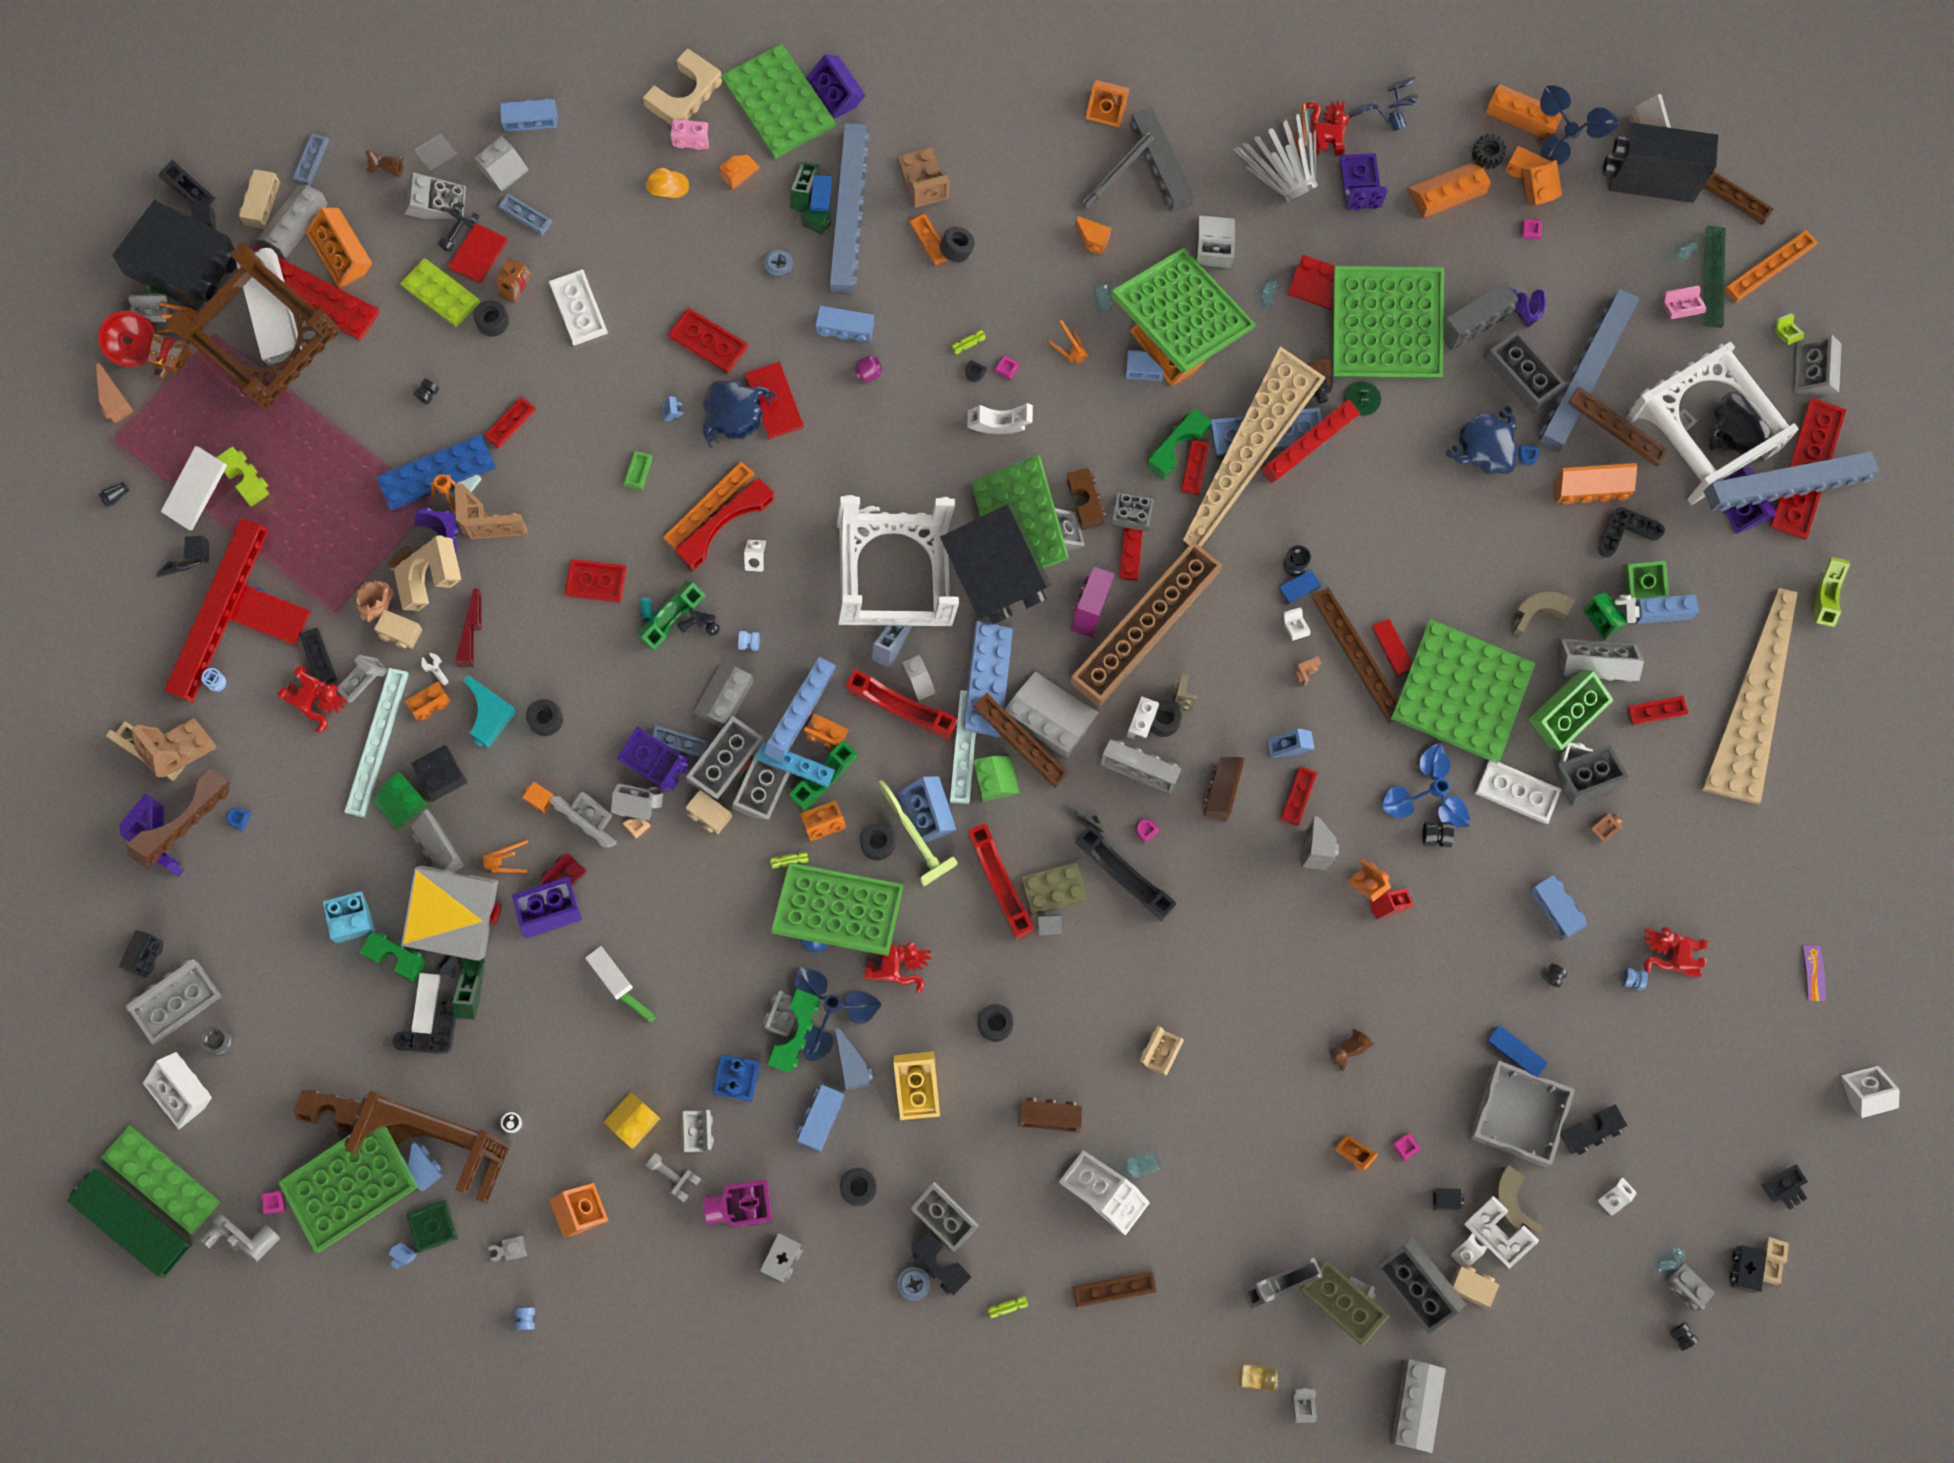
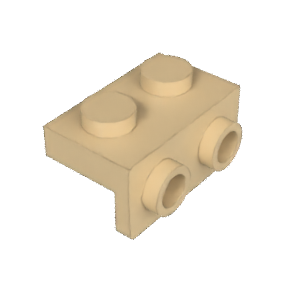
M1157 1026L1156 1030L1150 1035V1042L1147 1048L1142 1051L1140 1061L1145 1067L1167 1076L1184 1040Z

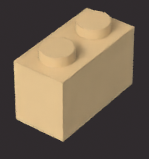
M387 610L383 611L374 628L379 639L385 642L393 641L396 646L402 649H406V647L413 649L423 630L418 623Z
M699 790L686 806L687 816L695 822L699 820L703 823L702 827L709 833L715 832L718 835L732 818L730 811L702 790Z
M1467 1265L1458 1267L1451 1286L1459 1296L1484 1308H1490L1499 1284L1495 1283V1279L1491 1276L1476 1274V1270Z

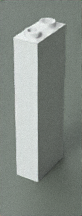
M262 248L259 252H255L265 263L264 265L284 282L277 254L271 248ZM252 277L243 286L261 358L266 364L271 365L284 361L295 347L298 332L293 313Z

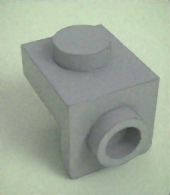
M1300 1388L1294 1391L1292 1400L1295 1423L1316 1422V1392L1314 1389Z

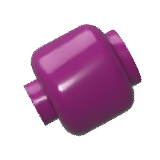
M872 355L858 360L856 363L857 368L854 369L857 378H862L866 383L879 378L881 371H883L877 357L874 358Z

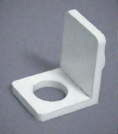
M747 540L744 551L746 571L762 572L764 570L763 554L766 546L765 540ZM756 558L760 564L756 567L751 566L749 560Z
M1570 742L1563 749L1559 764L1566 762L1569 752L1582 756L1593 750L1586 748L1581 743Z
M1621 1178L1613 1189L1599 1198L1598 1202L1612 1216L1633 1200L1636 1191L1624 1178Z
M1471 1233L1469 1238L1451 1254V1257L1461 1267H1464V1265L1470 1266L1484 1254L1488 1247L1474 1233ZM1475 1238L1480 1241L1482 1246L1476 1243Z

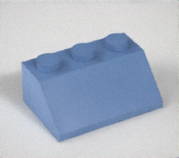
M939 776L922 777L898 791L904 814L910 819L925 843L943 838L956 831Z

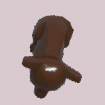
M366 151L369 163L367 172H374L378 167H381L384 171L398 178L401 176L404 170V165L402 164L403 156L397 158L391 156L382 157L373 151Z
M1356 1029L1352 1030V1036L1344 1042L1340 1049H1332L1329 1052L1334 1063L1340 1065L1341 1071L1346 1069L1349 1057L1362 1054L1374 1045L1368 1036Z

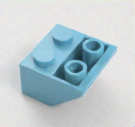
M362 891L323 901L330 939L336 944L370 935L371 932L375 933L372 915Z

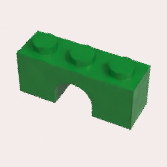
M371 932L359 953L379 965L382 964L387 956L396 955L398 963L393 971L415 983L427 963L422 959L424 955L415 950L412 953L405 950L406 946H401L402 943L398 941L395 944L388 941L390 937L381 932L378 935Z

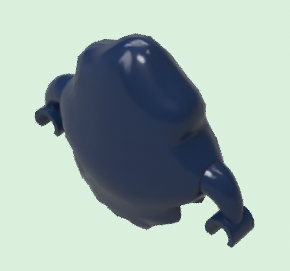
M738 380L713 382L708 389V394L703 403L704 409L708 412L707 422L703 426V435L708 446L713 448L710 444L713 440L719 443L717 437L711 434L712 431L725 433L729 439L743 440L748 435H751L760 427L763 415L759 406L760 396H765L768 405H771L769 399L775 398L777 401L776 394L761 386L754 388L743 387Z
M1506 406L1504 408L1507 413L1504 410L1499 412V416L1502 419H1507L1508 422L1499 420L1495 414L1482 412L1466 423L1460 430L1459 443L1463 447V455L1458 454L1460 451L1459 446L1453 445L1452 450L1454 453L1451 449H1448L1446 451L1447 457L1453 458L1462 465L1472 464L1480 466L1487 474H1508L1513 472L1516 467L1519 446L1514 441V431L1517 424L1512 414V407Z

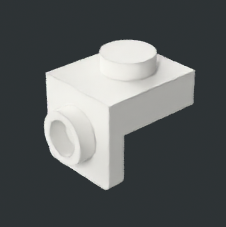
M1620 595L1619 598H1616L1615 605L1627 604V623H1635L1637 617H1640V606H1636V597L1631 598V595Z
M1301 608L1283 613L1284 627L1292 641L1310 635V629L1303 619Z

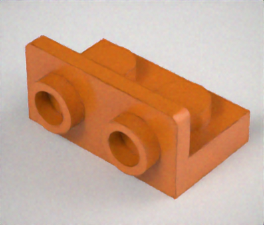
M437 681L405 702L414 718L420 721L429 718L431 713L436 710L446 708L451 701Z
M814 713L808 726L803 731L806 739L814 743L818 741L823 744V747L833 751L845 740L849 729Z
M836 800L800 813L810 841L820 839L846 828L843 815Z
M1362 859L1360 864L1363 869L1348 881L1350 886L1370 900L1375 901L1391 888L1388 882L1389 876L1384 870L1380 871L1372 862L1368 863Z

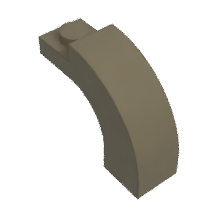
M1542 592L1531 596L1523 602L1514 615L1517 619L1513 625L1515 631L1512 635L1520 638L1530 619L1538 614H1547L1563 621L1575 600L1557 592Z
M1507 1165L1500 1172L1494 1187V1197L1508 1210L1507 1214L1501 1219L1513 1231L1518 1230L1520 1226L1524 1225L1533 1235H1539L1544 1227L1526 1216L1520 1210L1517 1203V1192L1525 1176Z

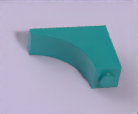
M467 676L463 682L474 693L478 706L476 722L470 731L473 737L472 741L479 747L484 745L486 748H489L517 712L510 704L470 676Z

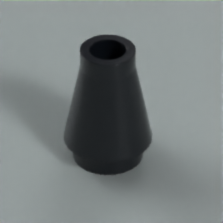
M124 482L101 490L102 492L98 495L108 507L110 505L113 506L121 497L129 492V489Z

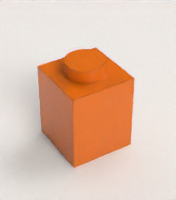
M533 782L525 788L522 798L526 803L545 814L552 805L549 800L554 795Z

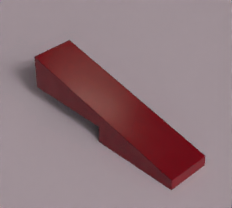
M478 588L473 589L455 659L458 667H474V631L482 630V594Z

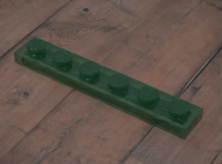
M1707 226L1704 283L1706 312L1704 313V326L1722 328L1724 325L1725 227Z

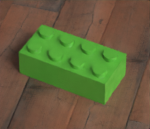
M1580 670L1528 720L1548 748L1563 750L1613 701V698L1594 671Z

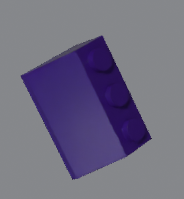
M825 54L806 77L833 119L855 109L866 96L841 58L837 55Z
M1742 467L1723 480L1753 475L1754 472L1751 467ZM1764 500L1756 505L1749 503L1740 508L1734 506L1724 511L1736 534L1756 527L1777 515L1768 500Z
M569 877L512 895L519 927L525 939L582 920Z

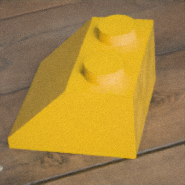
M630 1092L606 1118L604 1123L629 1147L634 1149L660 1118Z

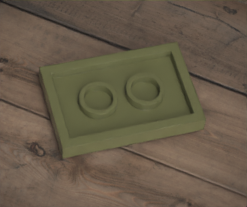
M1078 862L1021 877L1031 915H1036L1037 911L1047 912L1088 901Z

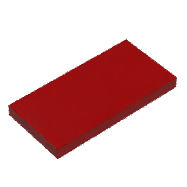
M689 307L668 333L669 339L726 374H729L749 347L748 343Z
M780 361L745 373L749 387H765L769 391L774 392L778 399L776 401L775 398H770L771 405H768L765 396H760L759 406L763 412L761 419L769 439L804 428Z
M244 585L230 620L296 646L300 638L299 634L302 633L311 611Z

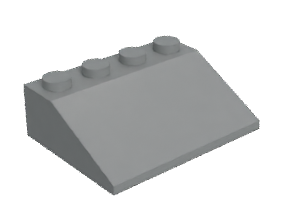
M1034 672L1005 709L1032 737L1066 759L1099 713L1037 672Z

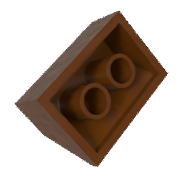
M1220 757L1218 763L1214 762L1212 773L1215 774L1214 780L1209 781L1207 791L1210 792L1209 799L1205 798L1202 807L1205 810L1204 816L1227 822L1232 811L1245 758Z
M1027 1097L1026 1101H1021L1019 1127L1079 1132L1082 1123V1106H1077L1078 1103L1073 1101H1066V1104H1057V1100L1046 1099V1102H1038L1037 1098Z

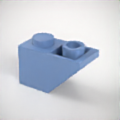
M414 1142L411 1145L408 1168L418 1185V1189L424 1192L443 1176L440 1172L442 1168L436 1160L431 1161L428 1157L430 1152L423 1144L419 1145Z

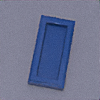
M814 175L811 210L829 212L832 176Z
M1310 570L1280 586L1279 590L1287 603L1291 604L1320 588L1321 583L1314 572Z

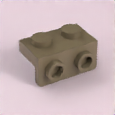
M1181 674L1180 680L1176 679L1172 696H1175L1174 703L1179 706L1181 711L1192 710L1196 700V695L1185 693L1189 675Z

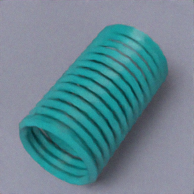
M645 597L639 599V607L642 621L648 622L654 614L651 598Z

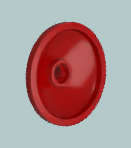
M120 311L113 313L103 321L98 332V342L101 351L111 362L124 367H134L148 360L152 338L156 332L152 324L144 316L132 311ZM128 337L130 343H124L123 338Z

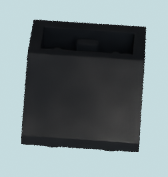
M136 930L118 967L147 978L154 969V962L157 956L162 953L164 942L149 933Z

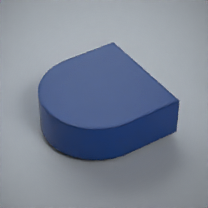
M1520 445L1519 460L1524 465H1533L1539 457V447Z
M233 808L227 814V822L232 827L243 831L251 813L241 808Z

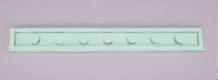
M388 669L344 811L346 814L365 818L409 675L406 671Z

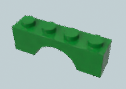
M1195 408L1191 413L1187 412L1182 418L1183 422L1179 426L1176 425L1171 430L1170 437L1168 439L1164 438L1159 444L1160 448L1156 452L1152 451L1147 458V468L1162 480H1165L1176 468L1177 459L1174 455V447L1185 440L1193 439L1200 441L1211 427L1212 421Z
M685 581L635 636L648 649L655 650L667 637L672 625L686 612L694 609L706 595L693 582Z
M843 740L829 754L823 764L835 770L829 786L825 787L806 779L789 794L790 800L802 812L807 811L858 760L857 752Z
M796 988L789 1008L797 1016V1031L789 1041L774 1044L767 1065L788 1073L791 1072V1069H796L799 1058H797L798 1051H803L806 1044V1039L803 1038L806 1031H811L814 1023L811 1020L812 1015L818 1012L821 1002L818 1001L819 996Z

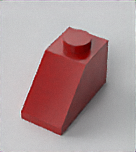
M1407 888L1386 892L1375 901H1369L1371 912L1376 917V920L1414 907Z

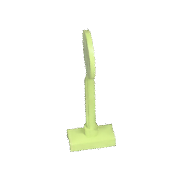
M883 780L878 781L885 798L894 811L899 814L902 824L927 860L926 864L930 870L920 878L923 886H926L957 866V861L954 857L942 863L936 857L934 858L910 819L902 812L897 799Z

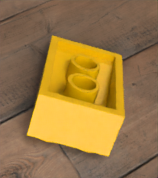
M934 1051L894 1055L900 1120L940 1116Z

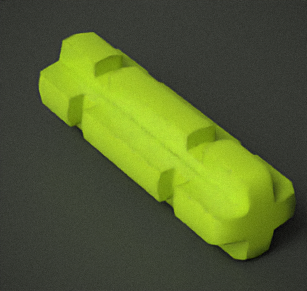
M979 330L975 332V335L971 334L960 340V343L952 344L953 352L958 354L962 352V349L966 350L976 345L977 342L985 340V333Z
M801 852L799 855H796V853L783 855L781 858H770L771 868L773 869L780 868V866L786 867L789 863L804 864L809 861L807 852Z
M1022 1296L1015 1301L1013 1299L998 1304V1306L989 1307L988 1313L990 1318H995L999 1314L1004 1315L1016 1311L1017 1308H1025L1028 1306L1026 1297Z

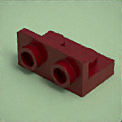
M567 852L565 855L562 854L557 858L556 864L551 869L548 868L544 871L540 881L544 885L569 877L573 887L587 871Z

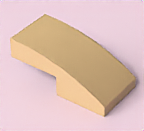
M1771 1237L1767 1238L1764 1248L1767 1251L1764 1282L1777 1286L1781 1284L1783 1264L1787 1262L1789 1243Z

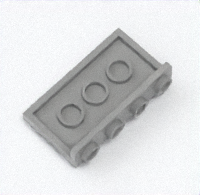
M193 959L183 962L179 969L166 974L159 983L150 985L142 995L133 997L125 1008L132 1014L151 1044L155 1045L222 996L199 962Z

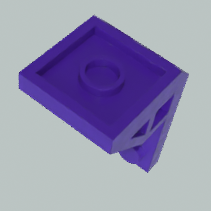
M145 793L120 823V835L130 842L142 831L164 826V806ZM165 852L161 854L157 862L179 877L183 872L178 867L181 863Z

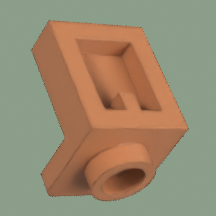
M1319 656L1297 665L1294 675L1296 680L1301 682L1302 686L1307 685L1309 682L1307 674L1311 675L1318 671L1321 665Z
M1608 813L1591 829L1605 843L1623 828L1621 825L1623 821L1616 813L1613 815Z

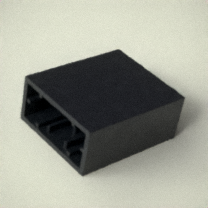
M1631 122L1624 136H1616L1612 155L1607 154L1604 159L1602 175L1610 177L1609 191L1694 203L1716 168L1719 134Z
M155 199L112 255L124 275L162 294H166V296L197 311L204 301L208 302L217 293L218 282L225 273H232L237 266V262L229 255L235 249L229 236Z
M1013 503L1006 504L940 536L978 620L989 616L992 625L1013 616L1009 606L1020 600H1023L1026 609L1047 600L1043 589L1052 585Z

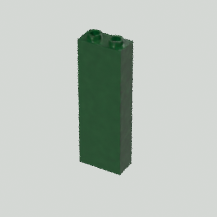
M94 1168L84 1176V1181L81 1185L71 1191L70 1198L67 1200L68 1203L157 1277L165 1278L192 1246L188 1240L101 1169Z

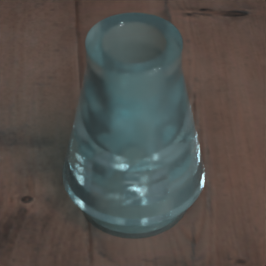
M1108 284L1095 286L1093 293L1100 311H1111V288H1109Z

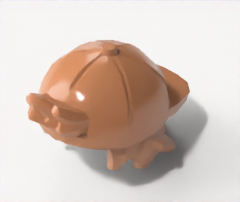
M374 580L372 583L365 582L364 585H361L360 590L357 591L356 606L362 620L370 622L373 618L380 617L384 610L389 609L390 600L394 595V591L389 587V584L381 580L378 582Z

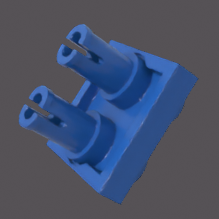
M721 1054L712 1094L753 1102L761 1062Z

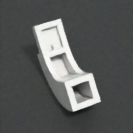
M1026 403L1006 411L992 410L979 405L968 410L967 428L989 434H1010L1025 430V425L1032 423L1033 405Z

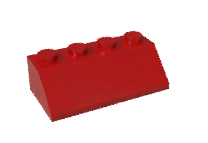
M1302 254L1288 295L1333 311L1334 265Z

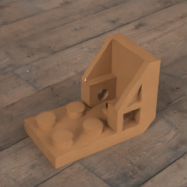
M932 147L898 156L912 204L915 208L949 199V178L943 170L939 169Z
M455 484L456 521L463 533L470 539L527 535V527L521 514L488 515L484 512L483 504L463 484Z
M195 718L165 734H162L158 728L137 725L131 728L136 752L156 777H165L216 749L215 743Z

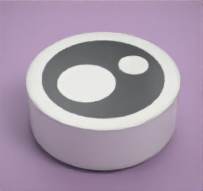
M514 1112L506 1113L501 1119V1127L508 1133H516L522 1126L521 1117Z

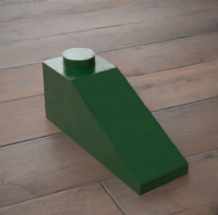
M801 163L791 188L790 209L806 211L811 203L814 175H818V164Z
M831 195L829 212L811 210V203L809 204L802 216L804 227L821 235L825 229L828 230L831 225Z
M485 958L479 961L464 959L452 1002L455 1018L475 1020L480 1000Z

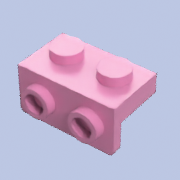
M673 120L671 128L673 146L678 148H694L696 150L708 149L707 122Z
M1699 286L1665 292L1662 307L1670 319L1706 312V306L1699 297L1701 290Z

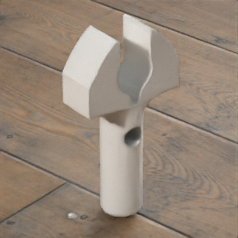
M429 653L433 659V665L428 664L423 657L421 663L423 669L426 672L433 671L439 682L443 686L447 685L449 681L439 668V664L442 663L439 656Z

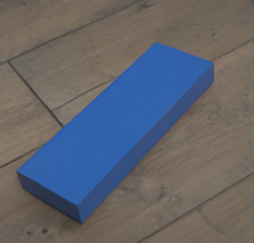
M1500 1025L1487 1040L1489 1044L1521 1069L1535 1077H1538L1548 1064L1547 1061Z

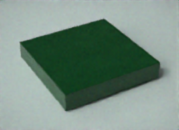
M447 1200L406 1214L417 1253H422L458 1240Z

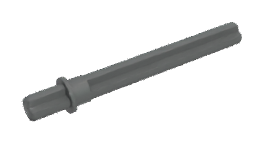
M1146 132L1094 188H1090V192L1081 201L1085 208H1090L1097 199L1100 200L1101 195L1154 140L1149 132Z

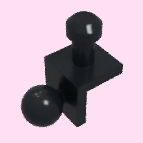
M693 609L689 611L691 618L684 622L680 621L677 625L683 633L694 624H696L698 629L706 625V632L711 636L717 635L720 631L719 625L716 622H712L716 618L714 614L711 615Z

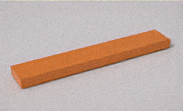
M1807 230L1803 231L1726 286L1725 292L1735 303L1812 249L1818 242Z
M740 461L663 536V540L676 550L678 544L690 538L691 533L695 529H700L709 517L714 516L755 475L754 472Z

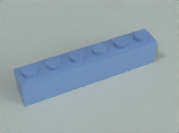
M820 657L817 659L768 740L764 752L765 755L779 762L783 761L830 682L836 665Z

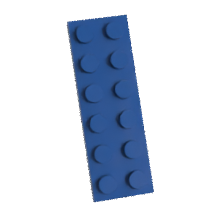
M478 435L379 475L376 479L392 511L431 495L432 487L430 483L438 475H450L451 479L457 484L475 475H481L493 470L496 466L482 436Z

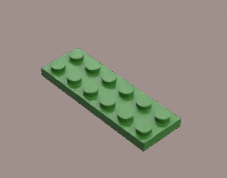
M128 1126L101 1157L190 1234L196 1232L221 1202L132 1126Z

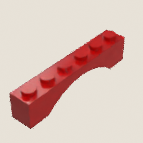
M1350 400L1345 401L1297 441L1260 468V470L1270 483L1275 482L1360 415V413Z
M760 478L751 481L742 493H737L728 505H723L714 517H709L705 521V525L700 529H695L691 533L690 538L678 544L675 550L677 557L693 572L706 560L711 541L725 524L744 514L762 512L775 500L774 492Z
M854 669L846 684V691L945 740H950L957 727L958 718L942 710L927 707L905 698L879 683L871 676Z
M986 823L968 830V838L1015 941L1034 932L1032 922L1008 877Z

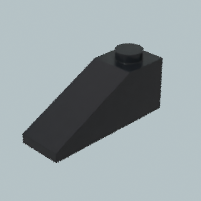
M171 160L160 171L159 177L193 205L211 204L215 200L213 195L175 161Z

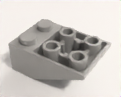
M412 173L407 182L404 214L422 219H456L450 214L458 202L465 205L466 186ZM463 207V209L461 210V212L459 213V214L462 215L463 217H464V207Z
M1199 216L1196 261L1201 266L1232 268L1235 251V219Z

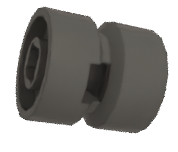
M213 1026L202 1032L200 1044L205 1051L213 1055L225 1056L233 1049L234 1038L229 1032Z

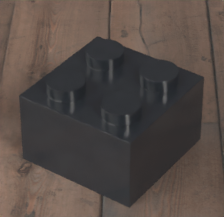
M446 744L411 763L432 801L468 783Z

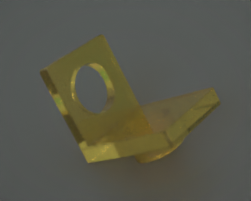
M1241 1365L1239 1386L1277 1390L1278 1369ZM1271 1373L1272 1383L1268 1385L1267 1378Z

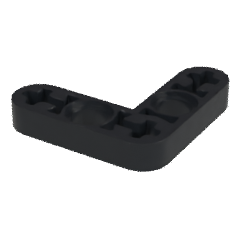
M1623 507L1617 508L1611 515L1598 551L1605 558L1613 556L1618 549L1625 529L1647 539L1657 541L1664 535L1665 528L1663 524ZM1619 514H1622V515H1623V516H1622L1623 519L1620 521L1619 524H1617L1616 522L1618 521V518H1619L1618 515H1619ZM1633 521H1641L1643 527L1636 528L1633 524ZM1654 528L1658 529V530H1657V532H1658L1657 535L1653 534V533H1654V531H1653ZM1610 529L1618 530L1619 536H1612L1609 532ZM1611 541L1610 551L1607 552L1606 545Z
M446 995L439 1000L434 1034L398 1032L393 1037L394 1046L402 1051L435 1054L448 1053L453 1045L456 1018L453 1006H450L448 1009V1013L452 1014V1017L442 1015V1013L446 1014L447 1008L443 1006L444 1003H447L448 1000L452 1003L453 997ZM444 1019H448L451 1022L447 1030L440 1028V1023ZM404 1036L405 1039L413 1041V1048H411V1043H404L401 1046L398 1040H401ZM422 1037L427 1038V1046L419 1048L417 1045L418 1040ZM432 1038H434L433 1041L436 1043H441L442 1039H444L447 1046H443L441 1050V1047L438 1045H433Z

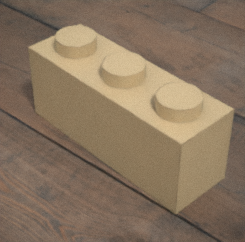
M254 169L253 175L249 178L248 190L244 193L243 206L239 209V217L244 226L261 229L267 226L280 184L275 173Z

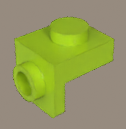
M1792 313L1776 320L1775 334L1787 345L1804 339V333L1794 324V315Z

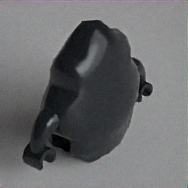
M1729 392L1715 406L1714 415L1717 421L1709 430L1711 442L1709 448L1714 450L1716 445L1718 448H1721L1724 441L1730 449L1740 454H1745L1768 440L1772 432L1742 394Z

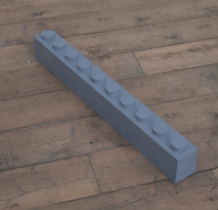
M845 123L830 279L831 293L853 294V287L856 288L857 277L854 276V271H858L856 255L860 253V244H857V239H861V228L858 227L859 222L862 223L863 212L860 211V206H864V196L861 193L862 190L865 191L866 184L863 174H867V164H864V160L868 159L866 143H869L870 132H867L866 125Z
M1619 289L1617 294H1612L1608 302L1611 304L1609 309L1605 308L1600 317L1603 319L1602 323H1597L1593 330L1596 333L1594 338L1590 337L1586 344L1588 350L1586 352L1583 351L1578 361L1581 363L1579 367L1575 365L1570 375L1573 377L1572 380L1566 382L1563 391H1565L1564 396H1559L1555 403L1558 406L1556 411H1551L1547 419L1550 421L1548 426L1544 425L1540 432V435H1542L1540 443L1560 452L1580 415V412L1569 405L1568 401L1578 387L1589 394L1592 392L1640 299L1639 297L1622 289Z
M1867 452L1712 482L1704 490V494L1711 511L1718 509L1725 511L1734 506L1740 508L1749 503L1756 505L1764 500L1771 502L1779 497L1790 498L1795 494L1805 495L1814 490L1820 492L1830 487L1831 489H1836L1845 484L1851 486L1860 481L1866 483L1874 479L1873 476L1879 472L1872 453Z

